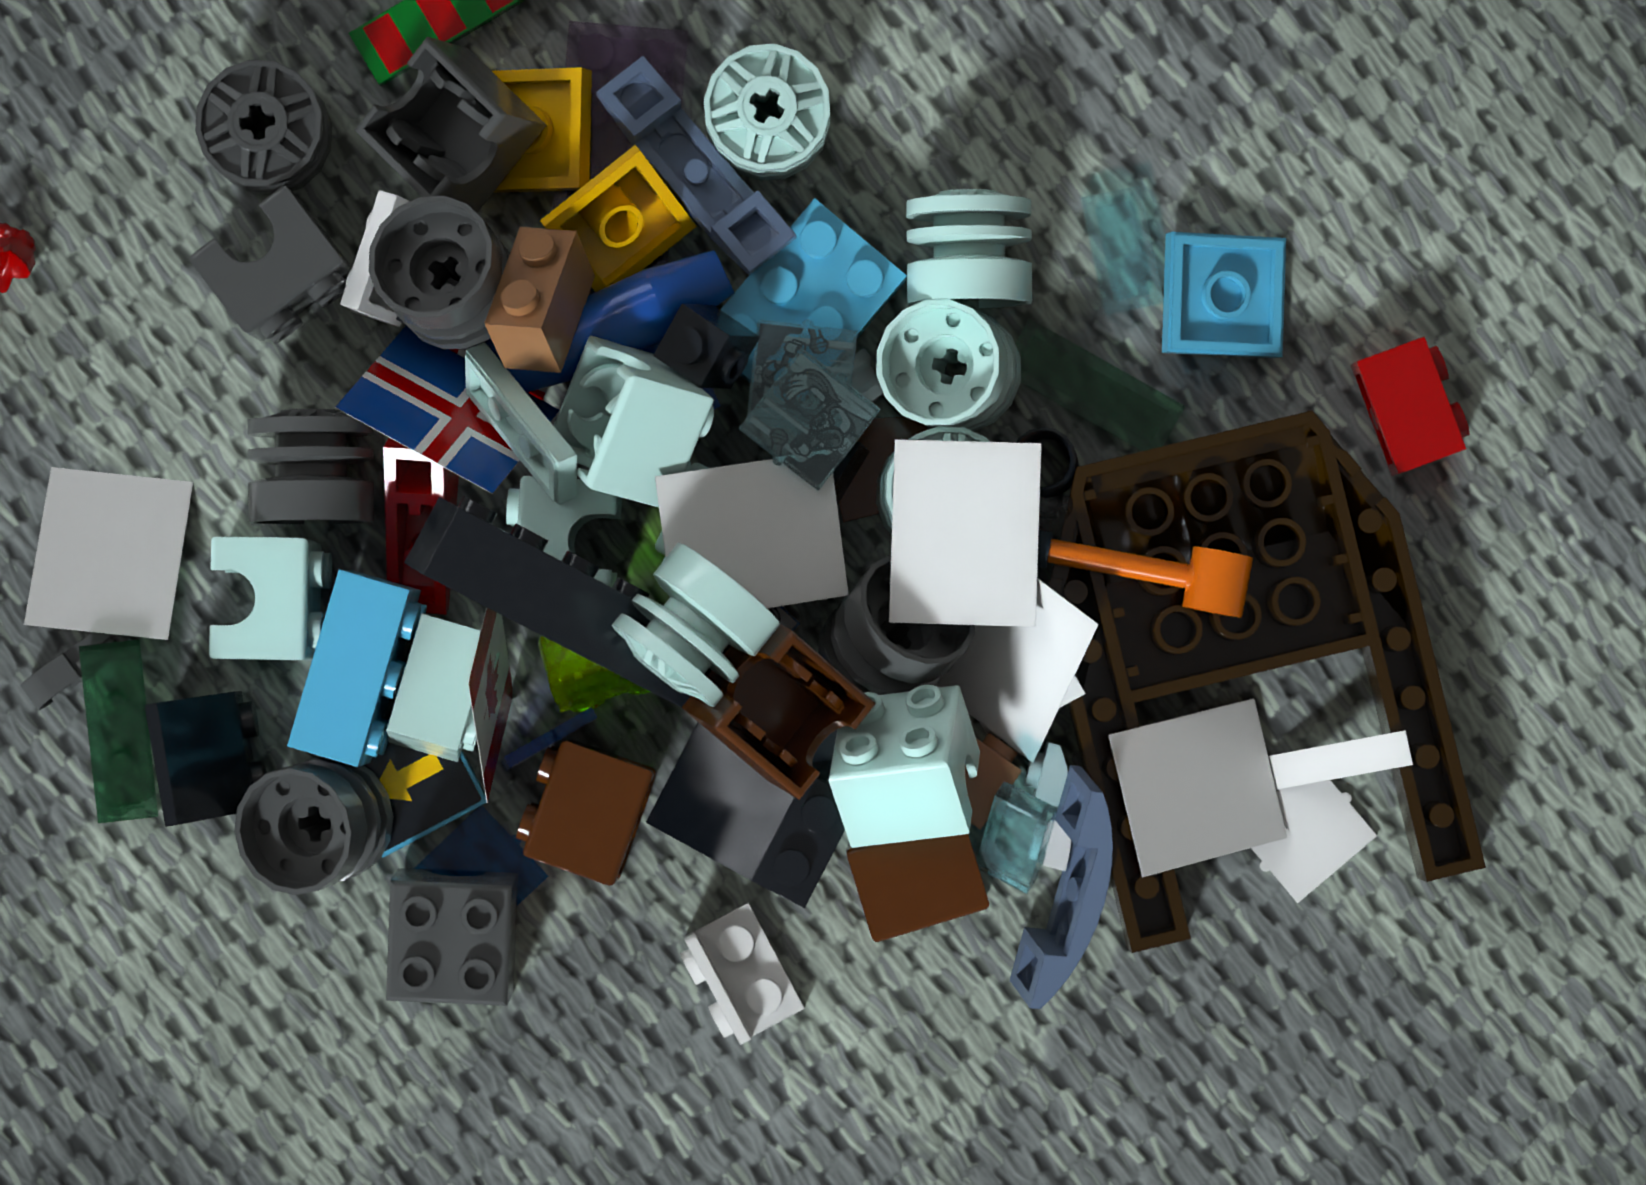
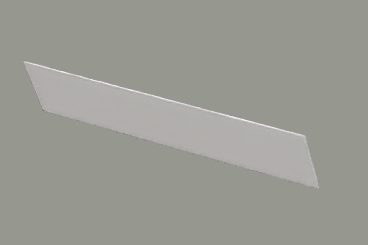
M1406 730L1268 756L1276 790L1413 765Z

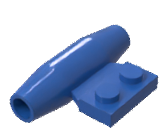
M715 250L641 270L588 295L561 373L506 369L524 391L528 393L571 381L589 336H595L654 354L682 303L714 305L716 307L734 295V290ZM496 351V352H495V353H496V356H497V358L501 361V359H500V357H499V355H498V353H497V351ZM702 388L714 399L713 408L720 407L721 405L713 388Z

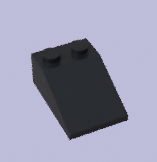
M233 691L144 705L165 827L237 814V807L249 786L267 773L263 760H253L250 738L259 736L258 718L253 701L243 702L242 691Z
M699 722L646 821L647 824L803 908L806 907L845 831L828 782L816 778L801 799L798 800L767 781Z

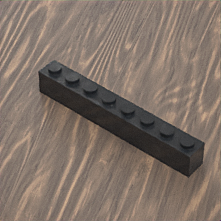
M465 496L459 506L441 497L438 498L404 562L405 564L682 708L691 695L676 691L646 668L633 656L625 639L612 627L615 620L623 613L646 628L651 621L633 605L632 599L636 594L649 597L650 593L619 577L616 578L612 587L594 578L600 567L568 550L562 560L544 552V549L549 540L517 523L514 525L511 533H507L492 525L497 515L496 512ZM728 644V646L722 652L723 655L727 652L731 645ZM708 669L704 675L707 676L711 669ZM837 730L832 732L821 743L812 761L813 768L820 772L817 778L825 782L830 775Z

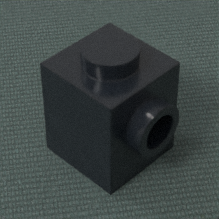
M682 303L653 356L699 388L731 389L744 371L749 356L760 336L714 305Z

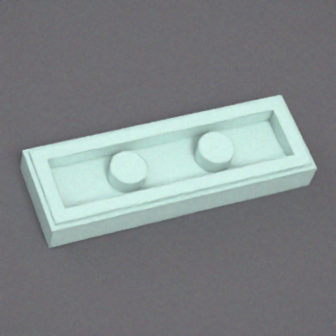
M485 342L466 349V394L554 502L560 505L576 498L577 454L510 372L504 368L501 361Z

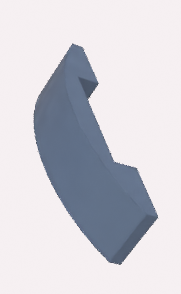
M644 56L640 57L596 91V96L632 146L636 145L681 206L706 234L747 274H752L796 239L794 231L758 190L753 192L685 113L681 108V99Z
M1070 765L1055 821L1071 839L1066 871H1062L1046 929L1024 927L1010 976V982L1029 1008L1041 1009L1067 981L1081 960L1098 925L1108 892L1113 853L1112 826L1109 810L1103 792L1081 766Z

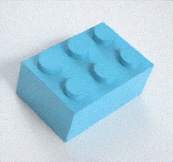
M814 198L790 226L796 234V239L750 274L720 310L758 336L761 323L804 328L800 335H787L790 337L811 339L807 329H814L817 337H820L818 332L820 330L824 336L823 338L827 341L854 343L906 282L907 275ZM817 339L816 344L824 342V340ZM758 342L741 374L751 385L754 383ZM782 343L779 351L774 355H770L767 360L781 361L785 353V344ZM826 343L819 344L817 347L825 346ZM804 345L801 352L797 351L798 356L803 353ZM806 346V351L802 357L812 365L834 367L837 362L833 361H839L847 351L828 349L825 353L817 355L812 353L809 346ZM826 347L819 348L821 352H823L826 349ZM789 358L788 368L794 363L795 359ZM774 363L768 366L767 369L775 371ZM783 367L775 374V383L787 374L786 367ZM778 387L773 388V397L782 402L779 398ZM808 392L798 395L796 399L800 397V402L804 403V397H809Z
M338 570L287 747L355 767L371 763L372 757L376 758L378 754H384L389 741L387 735L389 720L385 719L384 716L389 699L397 697L407 662L401 661L407 640L414 639L421 614H426L427 605L418 603L421 590L354 570Z

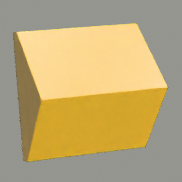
M636 145L631 147L540 220L545 229L577 231L595 275L592 284L595 292L643 270L697 227Z

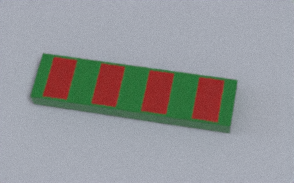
M403 0L348 34L381 87L411 69L407 62L426 37L453 44L526 0Z

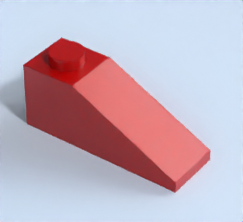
M388 437L383 447L387 580L421 590L418 603L427 605L426 613L446 615L449 610L450 588L423 575L404 562L438 498L441 497L457 506L459 475Z

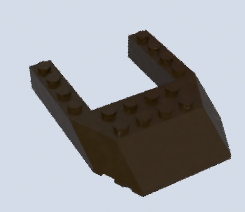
M1313 410L1076 467L1059 540L1184 564H1190L1193 546L1253 557L1242 618L1182 607L1185 588L1058 564L1053 565L1049 587L1099 624L1075 674L1086 694L1069 702L1068 706L1083 769L1103 792L1109 810L1113 841L1110 880L1126 946L1131 953L1189 940L1191 937L1175 870L1172 869L1146 877L1141 875L1109 735L1140 727L1134 705L1135 702L1361 648L1382 735L1406 730L1413 765L1393 768L1391 773L1417 879L1429 882L1486 868L1400 513L1371 483L1351 455L1338 444L1329 429Z

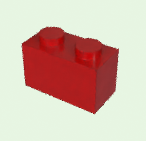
M1425 336L1361 359L1350 365L1391 476L1466 450L1463 437L1470 435L1466 417L1458 402L1449 403L1442 381L1449 379L1446 363L1437 346L1428 347Z

